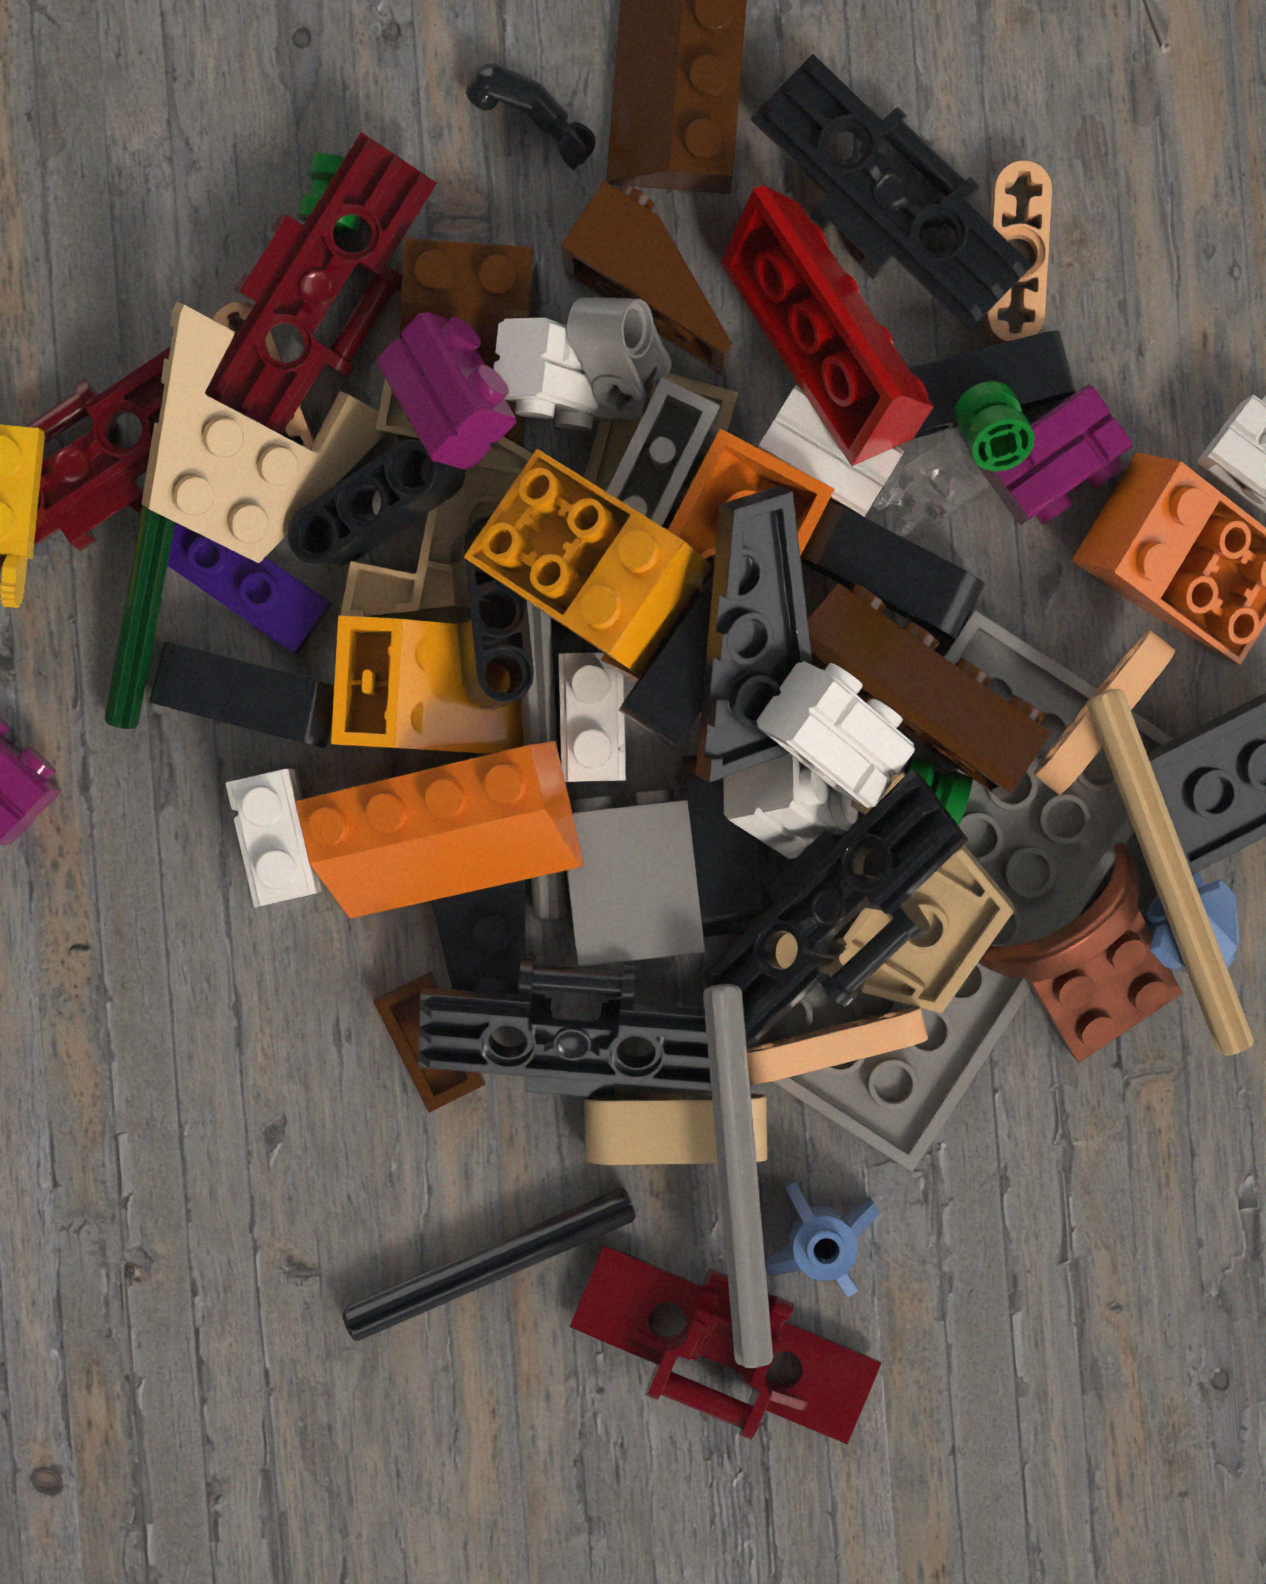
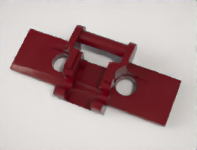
M361 132L304 225L289 215L280 213L271 228V231L275 234L250 275L243 273L235 286V291L256 303L228 346L205 394L265 427L282 434L325 364L349 378L355 368L350 364L395 290L401 292L402 276L386 265L437 182ZM354 215L360 217L369 227L370 241L367 247L359 253H347L341 250L335 243L333 229L336 222L344 216ZM357 265L374 277L328 349L325 345L315 340L313 334ZM276 325H291L298 330L302 337V352L291 362L284 363L273 359L266 349V336Z
M171 346L99 394L88 380L84 378L74 385L77 392L24 426L43 430L45 435L44 444H46L87 415H90L94 421L93 429L42 462L34 546L61 529L69 543L79 551H82L97 541L91 529L127 505L137 513L142 511L144 489L136 478L147 471L154 422H158L164 384L161 383L164 359H169ZM124 413L136 415L142 425L140 439L129 448H117L115 435L119 424L116 419ZM0 556V569L3 566L6 556Z
M603 1244L569 1326L572 1329L655 1363L656 1366L646 1389V1396L658 1400L660 1395L710 1415L740 1428L739 1435L750 1440L756 1434L765 1411H768L848 1445L881 1366V1361L787 1322L792 1315L794 1303L768 1293L773 1349L772 1362L776 1355L775 1353L781 1351L794 1354L801 1362L800 1374L793 1382L784 1385L776 1384L766 1376V1372L772 1362L769 1365L757 1368H745V1366L739 1365L735 1361L728 1275L709 1268L703 1284L700 1285ZM665 1302L678 1305L686 1316L684 1327L677 1334L671 1336L658 1334L649 1323V1316L654 1307ZM699 1355L741 1373L742 1380L752 1386L749 1404L672 1372L676 1359L681 1356L688 1360L696 1361Z

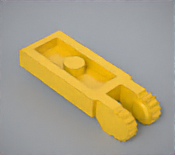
M0 424V556H6L2 566L0 600L3 607L18 608L24 598L28 559H33L45 435L44 431L39 428Z

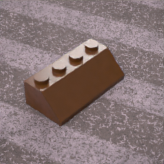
M620 0L606 175L608 183L616 186L626 183L633 187L719 194L731 193L747 0Z
M838 583L808 619L813 666L823 671L829 663L841 667L862 683L863 686L857 696L865 703L872 697L891 708L903 719L899 725L900 729L965 775L973 777L975 782L998 798L1002 799L1011 794L1051 734L1050 731L1040 725L1045 716L1037 708L1016 695H1013L1007 702L988 689L987 686L992 681L991 677L966 659L960 658L956 665L938 654L934 650L938 646L939 641L920 626L908 621L901 628L882 614L887 605L864 587L855 584L853 589L849 591Z

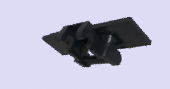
M812 54L751 117V121L827 193L815 206L809 219L819 226L823 232L833 224L866 256L859 267L872 280L881 273L884 266L893 257L970 331L1033 265L967 202L980 185L972 177L965 181L904 122L907 115L899 107H896L882 121L832 71ZM839 132L853 133L862 143L859 151L861 159L849 165L836 162L828 152V141ZM886 141L945 197L940 204H932L878 152ZM946 224L954 230V246L943 253H934L927 250L920 241L919 231L924 228L935 227L941 229Z
M912 769L879 801L876 807H873L848 832L842 829H825L765 888L775 904L703 973L710 986L731 984L739 986L742 990L747 1044L756 1043L818 983L822 985L826 993L835 1002L845 1007L849 1006L858 997L857 988L911 937L920 939L930 930V924L912 897V894L968 841V838L917 770ZM877 847L881 848L886 856L887 867L884 875L881 874L879 869H875L869 860L865 859L867 854ZM864 908L881 910L885 914H891L893 919L847 963L842 965L839 956L846 950L845 946L847 943L838 931ZM791 933L797 942V956L791 966L783 969L776 958V947L779 940L785 934Z
M521 957L518 994L436 988L421 989L418 1068L526 1076L525 1092L613 1099L615 1084L712 1091L705 1010L634 1004L637 966L624 965L623 971L541 965L535 964L534 957ZM533 990L619 996L621 999L608 1000V1003H602L600 1017L598 1020H594V1022L555 1019V1017H552L551 998H545L546 994H536ZM512 1026L521 1030L527 1039L518 1046L508 1047L496 1042L491 1033L499 1027ZM638 1036L649 1040L653 1044L654 1049L648 1055L633 1057L624 1053L620 1049L619 1044L628 1037Z

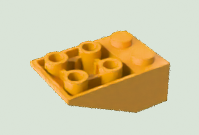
M539 449L535 450L464 556L466 560L637 675L641 673L712 568V565L687 542Z
M338 615L331 744L493 754L523 746L521 698L505 707L491 710L479 707L466 695L462 680L457 624ZM489 662L485 670L488 685L496 692L506 694L511 682L509 672L503 665L497 662Z

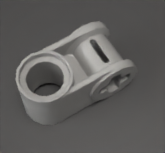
M579 298L573 303L567 321V335L570 346L577 353L598 404L606 412L617 418L635 420L642 416L648 405L647 395L653 385L659 383L661 377L665 379L672 366L671 358L664 348L653 323L651 309L641 299Z

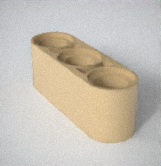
M712 1093L614 1094L613 1099L584 1098L585 1162L600 1165L718 1164ZM751 1093L756 1162H762L768 1159L767 1096Z

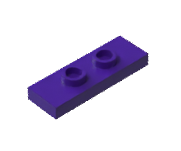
M175 522L168 566L297 655L332 606V603L266 557L260 563H257Z

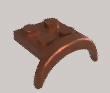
M1118 842L1114 845L1116 864L1108 886L1097 901L1081 916L1060 930L1031 942L1011 946L990 945L978 962L991 971L1010 977L1024 978L1028 981L1066 1049L1078 1063L1182 994L1170 968L1165 967L1149 950L1153 936L1137 907L1139 900L1138 872L1123 842Z

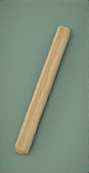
M1110 689L1096 694L1088 700L1087 707L1216 1050L1225 1056L1238 1054L1253 1045L1254 1039L1124 692L1120 689Z

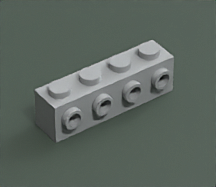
M661 377L606 492L664 528L669 517L674 518L691 485L686 481L697 459L700 461L704 460L718 430L721 428L714 424L718 417L720 405Z

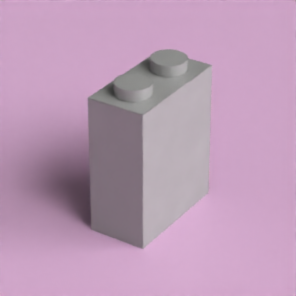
M673 789L636 793L637 806L612 808L611 796L573 800L574 813L572 814L584 861V866L567 870L578 967L705 952L688 800L674 801Z

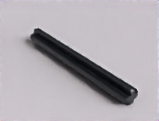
M619 1188L348 1306L342 1313L345 1327L354 1341H360L627 1225L636 1218V1211L632 1200L625 1189Z

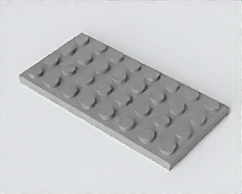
M974 610L943 657L956 665L960 658H964L980 668L992 679L987 686L988 689L1007 702L1013 695H1016L1030 703L1045 716L1040 725L1051 732L1011 794L1000 799L973 780L969 800L959 825L968 838L964 845L1013 903V914L991 943L992 946H1011L1031 942L1050 935L1077 919L1115 861L1116 852L1114 845L1118 842H1123L1125 845L1134 829L1103 746L1078 778L1060 795L1033 775L1043 757L1097 691V688ZM1131 711L1146 753L1174 740L1173 737ZM899 727L897 728L914 743L915 751L910 757L929 762L934 771L945 775L952 771L964 774ZM858 811L857 820L852 824V827L865 816L863 813ZM877 847L867 854L865 859L869 860L874 868L879 869L882 874L887 867V860L883 850ZM847 924L841 930L838 931L840 934L843 932ZM977 963L943 1013L921 1008L928 1035V1040L925 1042L772 1082L913 1172L1032 988L1024 978L1002 975ZM818 983L756 1043L747 1044L746 1042V1046L748 1049L768 1042L916 1006L862 993V988L858 987V997L849 1006L845 1007L835 1002L826 993L822 985Z

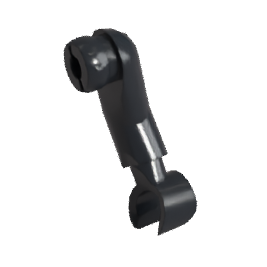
M495 63L485 64L480 67L475 73L476 77L468 83L466 95L477 108L484 111L491 110L501 101L527 113L543 133H549L556 140L563 160L572 170H575L579 164L582 165L594 151L596 138L592 130L578 122L569 124L566 111L542 84Z

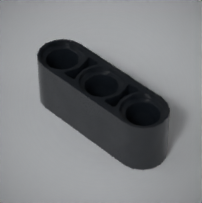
M1060 331L1043 332L910 367L911 373L917 376L924 384L928 398L934 406L913 439L958 428L959 426L955 419V407L960 397L969 388L983 382L996 381L1006 384L1013 390L1022 410L1052 403L1075 394L1076 391Z
M407 439L399 442L301 508L292 517L288 527L290 548L297 558L306 563L348 564L350 561H356L453 497L464 483L466 470L431 461L420 440ZM427 457L431 465V472L428 481L424 483L421 477V465ZM376 491L379 492L381 498V507L377 515L374 514L372 500ZM328 524H330L332 530V541L329 547L325 541V530Z
M828 501L800 556L801 563L851 590L855 584L864 587L887 605V609L937 635L953 641L956 640L985 586L981 579L968 571L831 501Z
M491 515L477 519L456 537L451 546V568L463 686L466 695L474 704L483 709L495 710L519 700L528 693L533 683L534 668L527 600L464 558L473 544L474 536L479 535L490 519ZM481 599H491L497 602L503 609L505 617L501 629L491 628L483 622L479 614ZM489 662H497L503 665L509 672L511 682L506 694L498 693L488 685L485 670Z
M714 573L619 708L620 712L671 748L678 744L702 711Z
M165 641L149 703L326 748L332 725L334 685Z
M698 754L682 756L703 938L745 933L765 914L757 839L729 821L727 816L724 815V778L710 783L696 775Z

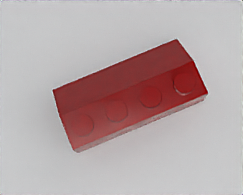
M765 185L754 188L722 257L721 266L851 466L912 440L934 407L928 398L924 384L917 376L911 373L895 349L889 331L882 324L878 323L862 299L856 281L852 276L845 273L829 249L823 231L819 226L811 222L800 203Z

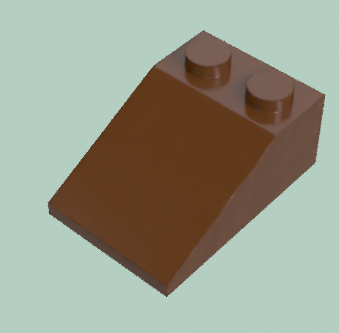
M603 180L561 244L565 274L600 297L633 298L645 301L651 309L653 323L659 336L721 376L728 366L732 342L660 217L652 212L655 204L645 194L629 184L623 183L617 189Z
M405 238L400 299V339L403 337L401 332L419 313L430 312L448 319L457 317L465 321L477 333L481 341L477 352L484 364L494 369V362L500 360V355L495 353L498 324L503 322L504 319L532 318L536 275V259L533 247ZM506 400L516 417L517 423L503 437L523 448L525 417L515 414V402ZM399 434L397 437L399 441H404L407 439L420 440L418 438H413Z

